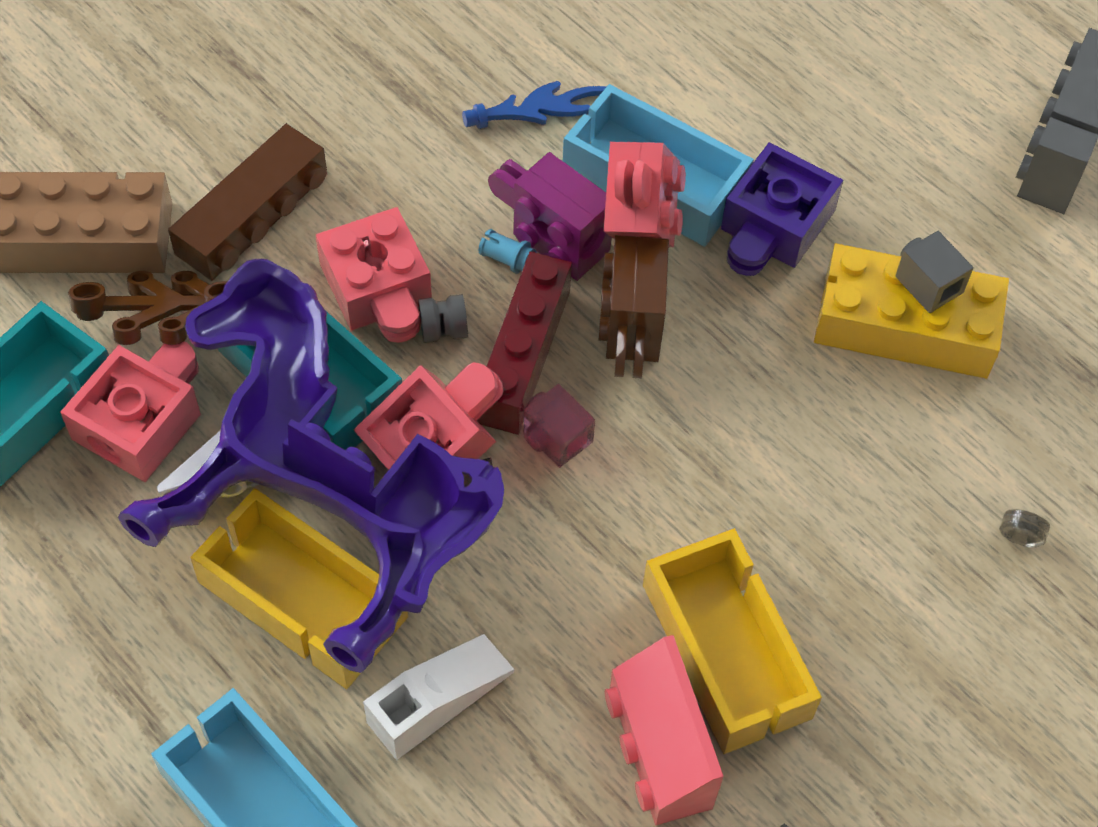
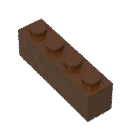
M284 124L168 228L174 255L211 281L223 271L231 269L246 249L253 243L260 242L273 224L282 216L289 215L300 199L310 190L317 189L323 183L327 175L324 148L289 124Z

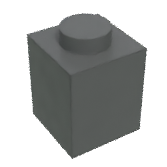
M938 230L924 239L920 237L913 239L902 249L900 253L901 260L895 277L931 313L964 293L974 267Z

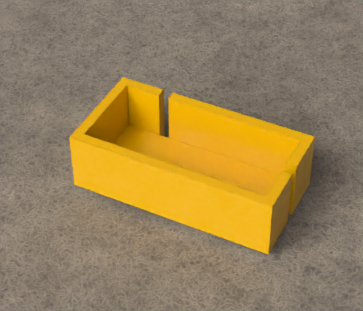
M837 243L834 244L826 273L813 343L988 379L1000 352L1009 278L972 271L963 294L929 313L895 277L901 256Z
M254 488L226 518L232 543L237 548L232 551L227 530L219 526L190 557L198 583L303 659L311 655L313 666L347 690L361 673L350 671L337 663L327 653L323 643L333 629L348 625L360 617L374 596L379 574ZM408 611L402 612L396 623L393 635L408 618ZM388 638L386 641H384V642L375 650L374 657L379 653V651L384 647V645L390 640V638Z
M735 528L647 560L643 579V587L666 635H674L693 692L723 754L764 739L768 726L774 735L812 720L822 699L759 574L751 575L754 564Z

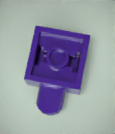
M768 142L726 198L721 230L733 236L727 250V263L730 268L744 276H755L762 271L771 257L795 268L836 211L844 180Z

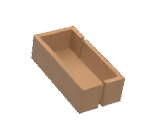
M0 172V273H133L136 271L165 273L169 242L168 228H170L173 205L165 172H126L125 179H119L117 172Z

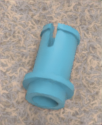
M488 229L485 232V236L490 238V240L482 237L478 249L480 255L510 266L511 272L515 274L522 272L530 251L537 253L536 249L531 248L530 242L526 240L521 243L492 229Z

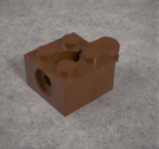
M615 235L614 253L605 252L598 341H607L606 359H615L614 377H624L625 360H633L632 378L642 379L644 361L659 362L666 315L669 239Z

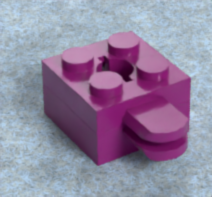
M551 152L543 156L529 170H525L512 159H509L500 166V169H497L488 177V184L492 193L514 209L513 234L520 243L524 240L530 242L531 248L536 249L540 254L572 262L571 277L574 280L578 281L605 256V252L608 253L611 250L612 237L604 232L606 192Z

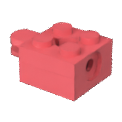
M610 142L604 232L613 239H615V235L669 239V247H674L675 235H681L683 215L682 210L677 209L678 192H683L685 189V166L680 165L679 159L664 143Z
M398 207L315 234L320 266L350 331L377 322L383 336L390 342L400 343L414 338L420 330L421 323L418 300L432 298L431 275Z
M185 341L176 345L163 344L152 358L147 361L118 345L60 412L71 440L141 481L146 482L201 415L194 388L190 385V382L199 372V365L193 348Z
M476 362L467 365L447 385L420 365L354 431L388 470L417 434L437 443V445L444 448L452 456L479 459L496 440L477 420L500 399L503 394V385L496 373L485 365Z

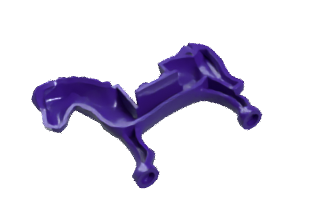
M268 259L249 260L242 264L231 276L222 294L193 309L186 317L185 328L189 340L195 347L213 350L236 345L256 346L250 373L233 394L222 420L218 445L203 466L187 482L162 497L134 501L120 512L118 519L123 528L135 539L147 546L157 547L167 537L171 528L199 525L205 518L208 508L224 491L244 481H251L291 495L344 519L363 534L375 549L379 561V580L373 598L360 617L348 625L333 629L323 645L327 653L337 663L350 671L362 673L372 663L375 650L393 635L396 623L402 612H421L428 598V590L434 574L449 560L465 552L487 532L503 505L504 485L501 472L498 467L491 466L488 461L452 456L433 441L417 434L374 488V467L371 466L369 457L358 448L348 447L344 450L330 442L329 435L323 429L336 401L338 388L328 381L330 368L327 365L329 361L327 312L318 301L316 291L308 283H303L290 270ZM463 474L470 477L471 483L469 486L464 487Z

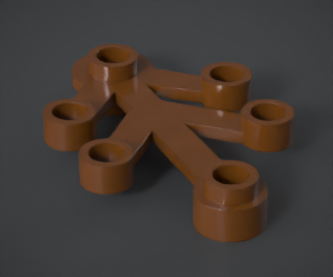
M136 271L127 276L128 292L131 296H106L105 287L97 282L76 284L69 289L68 295L71 311L77 315L78 319L83 321L97 320L103 316L104 311H141L130 317H123L113 322L114 341L120 345L137 343L142 338L141 329L160 321L158 323L160 341L167 345H176L187 339L185 325L186 317L190 312L222 294L228 281L215 282L209 285L200 280L195 272L179 271L171 276V289L154 279L152 273ZM179 311H187L177 317H169Z

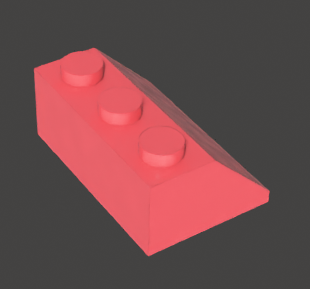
M674 635L663 637L612 670L610 688L604 691L609 713L612 718H620L625 733L619 736L624 759L628 765L635 763L640 781L635 782V790L640 807L643 812L651 811L655 826L712 810L724 777Z

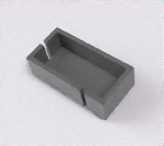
M1092 28L1088 29L1082 43L1073 42L1064 64L1072 68L1071 70L1064 68L1061 70L1052 91L1053 94L1059 95V98L1051 96L1048 99L1039 121L1046 124V127L1037 126L1026 152L1034 156L1025 154L1015 177L1023 180L1017 197L1061 214H1065L1098 140V30Z

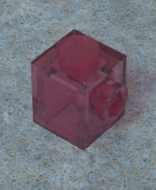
M557 384L547 393L539 392L529 400L524 409L523 435L527 443L535 451H543L560 468L593 443L596 419L560 384Z

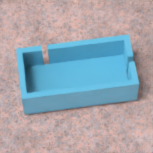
M611 84L604 89L589 107V114H584L563 140L562 161L605 192L607 190L610 142L664 143L679 159L680 165L685 166V189L683 192H678L677 209H681L683 215L681 234L704 247L722 224L726 198L754 161L753 158Z
M234 688L197 716L204 737L209 742L205 747L201 748L195 731L187 724L151 753L162 777L205 827H358Z

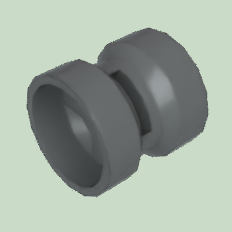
M463 294L450 295L446 301H435L433 298L418 300L424 343L437 342L443 336H451L453 339L468 338Z

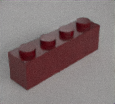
M529 252L486 366L499 376L503 385V394L477 420L481 425L519 435L570 294L572 262Z

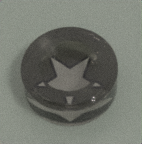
M1011 509L1004 513L999 530L1006 539L1025 547H1039L1046 543L1050 524L1043 517L1035 513Z

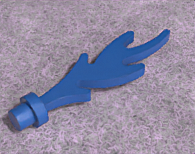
M555 81L535 89L524 99L520 106L514 105L516 95L512 94L504 102L485 109L483 103L475 104L473 109L462 112V118L465 127L476 126L478 129L487 128L488 121L522 120L545 125L547 121L545 115L573 117L589 114L590 105H574L571 103L581 98L599 96L606 86L581 87L555 96L553 94L560 90L561 85L559 81Z

